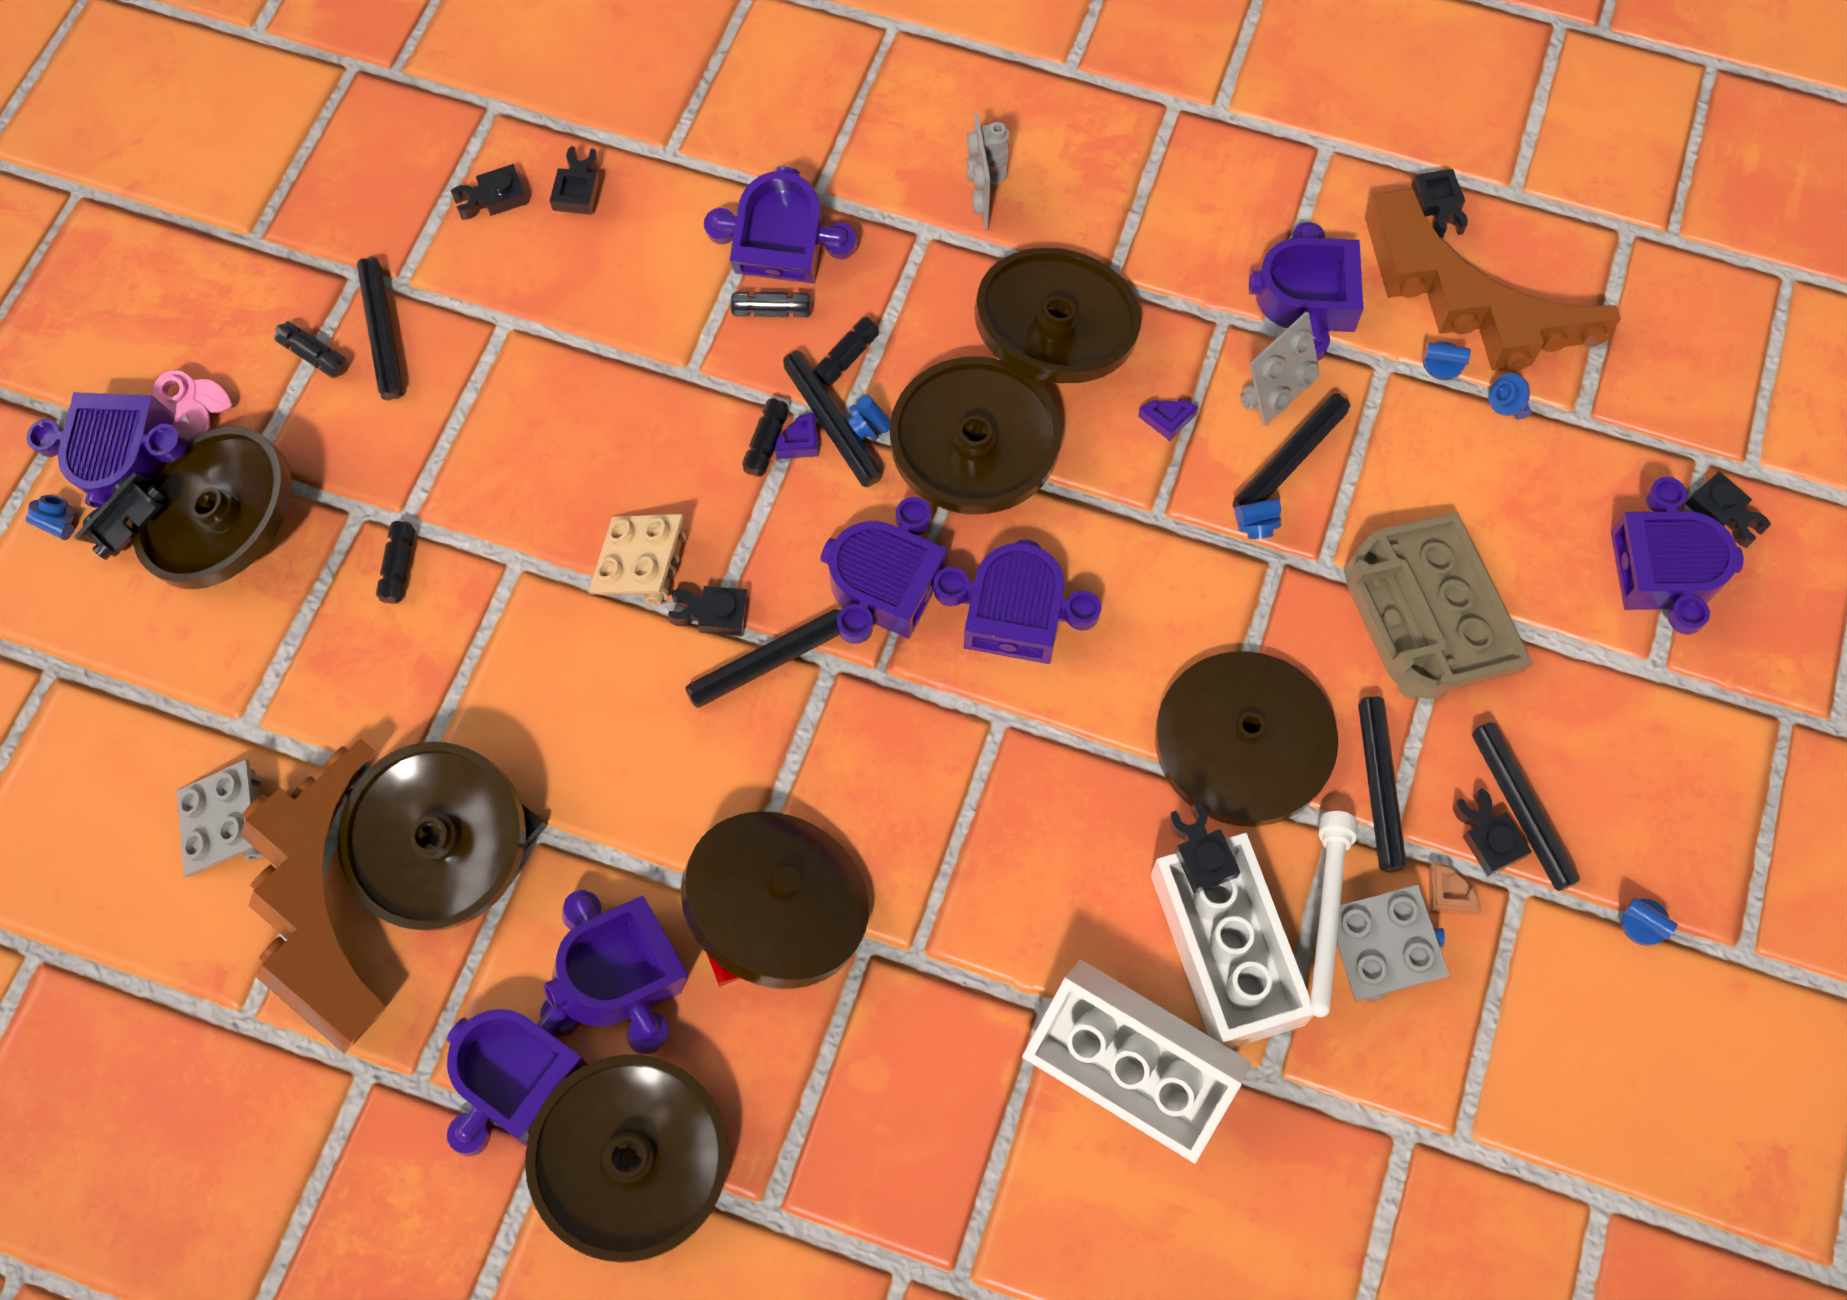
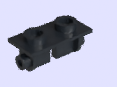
M133 472L131 476L123 478L115 485L112 491L113 495L101 508L87 515L83 521V527L74 538L96 544L92 548L93 551L105 560L111 555L116 557L136 535L126 522L131 519L137 526L143 528L159 509L164 506L162 500L166 497V494L155 486L157 483L155 479Z

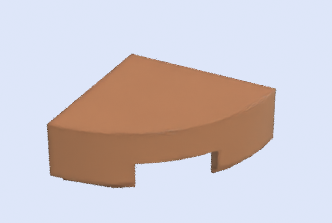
M1435 862L1430 864L1428 867L1430 912L1477 915L1481 911V906L1474 888H1471L1460 875L1455 873L1456 870L1450 866Z

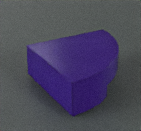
M1183 399L1160 402L1159 400H1153L1139 409L1138 417L1167 440L1171 441L1197 415L1199 407Z
M815 412L797 417L795 422L778 436L775 446L776 459L818 456Z

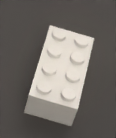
M1247 833L1226 838L1241 871L1238 878L1194 894L1176 853L1158 858L1151 873L1153 884L1208 1036L1230 1049L1303 1027L1314 1016L1310 1010L1311 999Z
M1081 959L1064 978L1022 1058L1194 1164L1242 1085L1252 1061Z

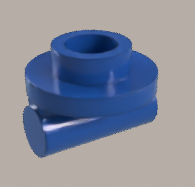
M1444 341L1428 342L1423 355V366L1427 373L1436 379H1455L1462 373L1465 365H1468L1471 349L1458 347L1455 344Z
M1513 373L1504 374L1496 379L1489 391V403L1492 409L1504 416L1514 415L1518 420L1531 415L1532 411L1528 404L1530 386L1526 379Z
M870 395L861 397L857 405L853 404L849 407L852 416L847 421L862 440L869 436L873 441H876L880 433H886L890 430L891 420Z
M43 495L40 499L29 503L26 522L62 540H67L71 537L74 530L71 524L75 519L76 511L62 497Z
M1274 498L1237 506L1235 508V518L1238 522V531L1247 533V538L1263 539L1273 536V530L1282 526L1281 518L1279 517L1281 513L1279 500Z
M1634 897L1621 914V926L1624 933L1630 940L1642 946H1653L1664 939H1669L1678 925L1669 918L1668 913L1659 903L1646 898L1637 899Z

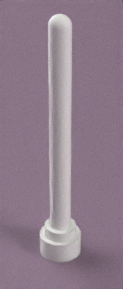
M1329 811L1320 818L1319 838L1327 850L1310 1010L1316 1017H1325L1330 1011L1345 852L1350 849L1357 838L1358 821L1352 814L1344 811Z

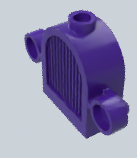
M777 167L776 171L763 174L754 179L741 195L737 216L733 215L728 209L715 208L708 212L704 219V229L711 241L717 244H727L732 241L729 261L735 274L815 284L821 245H825L828 254L836 259L850 257L857 248L856 234L848 224L835 223L829 227L823 226V216L814 189L805 179L800 177V171L792 167Z
M1304 222L1295 227L1291 239L1284 240L1269 250L1264 258L1261 270L1250 271L1249 294L1256 295L1260 310L1269 320L1284 328L1290 327L1301 315L1308 312L1317 361L1324 358L1330 344V336L1327 331L1355 332L1364 308L1360 240L1326 239L1325 233L1319 225Z
M73 392L64 428L51 419H41L29 428L26 436L28 445L42 456L53 457L58 455L59 468L63 476L74 486L86 493L85 504L96 509L101 508L113 495V488L120 480L131 476L133 472L151 477L162 462H173L179 459L187 446L185 436L171 425L174 413L153 395Z
M1662 477L1653 483L1646 494L1647 505L1653 512H1625L1611 531L1624 610L1669 609L1667 618L1671 627L1681 634L1691 635L1697 633L1708 622L1710 610L1706 603L1721 590L1734 573H1739L1742 570L1744 557L1742 549L1737 547L1732 535L1721 523L1698 512L1678 511L1686 501L1687 490L1679 480L1672 477Z
M908 497L898 504L896 508V524L898 527L880 521L861 522L844 530L836 539L829 538L826 542L820 561L829 565L831 589L835 599L843 607L837 617L838 633L844 641L851 644L865 642L873 632V623L910 639L934 593L935 576L940 570L947 568V548L917 536L924 533L931 523L930 506L922 498Z
M1018 540L1013 544L1001 546L990 552L979 565L974 583H970L967 574L956 567H947L940 570L934 579V595L941 604L946 606H958L962 603L970 605L964 630L963 649L1050 664L1058 621L1067 622L1072 628L1077 630H1088L1098 623L1101 613L1100 600L1089 591H1077L1071 594L1067 600L1063 599L1064 577L1059 564L1048 552L1041 549L1038 543L1031 540Z
M578 890L571 893L565 899L562 909V921L570 931L563 938L558 948L552 980L543 984L544 992L550 1005L554 1010L562 1008L574 1020L590 1026H611L631 1018L632 1020L627 1031V1041L630 1047L637 1053L644 1055L657 1052L662 1048L666 1040L668 1025L660 1014L651 1011L650 1008L682 993L688 978L686 970L644 895L601 914V902L595 894L586 890Z
M548 999L542 1005L541 1019L537 1024L523 1014L506 1009L485 1011L472 1017L470 1020L465 1017L460 1019L452 1027L446 1039L450 1043L447 1055V1070L455 1090L473 1107L468 1113L457 1116L450 1123L447 1129V1141L450 1147L463 1156H475L481 1153L490 1141L488 1120L494 1121L527 1146L528 1136L536 1114L549 1094L570 1074L588 1065L580 1055L554 1037V1035L563 1036L574 1032L579 1027L580 1022L567 1015L562 1008L554 1010Z

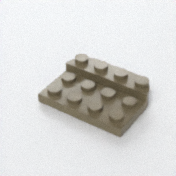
M1457 512L1377 530L1369 535L1345 565L1344 574L1350 594L1385 669L1397 684L1399 692L1406 698L1439 699L1449 690L1523 672L1533 664Z

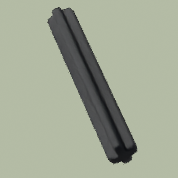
M376 257L361 258L357 262V270L378 392L385 401L399 399L403 395V387L381 265Z
M796 350L786 355L783 359L785 371L811 410L815 412V416L860 484L867 488L878 483L882 478L880 467L860 437L850 426L847 418L803 352Z
M1339 393L1332 394L1234 498L1233 509L1235 510L1237 506L1267 500L1344 418L1350 408L1348 399L1343 398Z
M834 609L688 684L685 689L692 705L700 708L839 636L837 617L841 610Z
M1364 697L1361 699L1358 708L1378 863L1382 871L1396 872L1403 870L1407 862L1386 706L1382 697Z
M1489 722L1477 727L1472 733V737L1554 889L1562 891L1573 887L1580 881V875L1498 725L1494 722Z

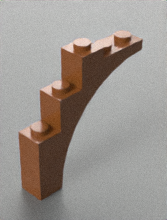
M1413 189L1374 193L1365 220L1387 298L1399 296L1412 298L1427 293L1439 334L1451 332L1466 334L1479 329L1492 371L1502 369L1519 371L1532 366L1540 350L1553 352L1568 346L1585 345L1593 347L1608 341L1621 318L1616 305L1579 306L1549 302L1518 293L1487 278L1464 262L1438 236L1423 214Z
M362 739L356 742L350 749H347L345 746L340 747L325 763L324 766L327 770L316 780L312 776L306 778L294 790L291 797L279 788L268 799L264 795L256 798L242 814L245 821L240 834L242 838L273 864L267 866L251 883L250 886L254 890L248 906L287 939L285 941L279 936L262 952L259 959L263 963L258 972L257 979L343 1054L377 1021L386 1007L359 979L339 946L327 913L322 877L325 839L332 817L345 792L350 789L368 768L375 751Z

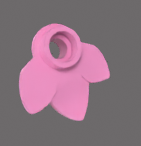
M171 370L161 374L153 386V396L174 413L171 425L185 436L186 441L210 431L209 414L224 412L233 406L229 395L219 384L210 379L193 380L188 374L179 370ZM174 384H179L178 394L169 397V388Z

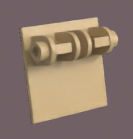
M684 515L612 517L588 593L591 595L645 594L644 600L646 603L660 606L663 600L668 599V589L671 582L668 577L675 575L676 569L674 565H677L679 562L680 548L682 542L686 539V534L683 532L684 526L682 525Z

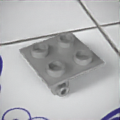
M974 114V131L967 132L969 157L966 158L968 181L974 182L975 190H972L974 214H981L983 228L988 230L990 185H999L1007 176L1009 130L1001 122L980 125L979 115Z
M1308 312L1301 315L1249 363L1253 382L1243 389V396L1240 398V402L1248 410L1258 409L1262 425L1264 426L1279 413L1283 412L1320 375Z
M245 759L177 790L184 877L194 875L242 853L247 861H255L264 857L240 836L245 821L242 814L260 796L259 785L261 780L260 777L255 776V770L250 769L249 760Z
M1418 885L1340 905L1337 947L1355 1002L1367 999L1368 1002L1378 1001L1386 998V993L1450 977Z

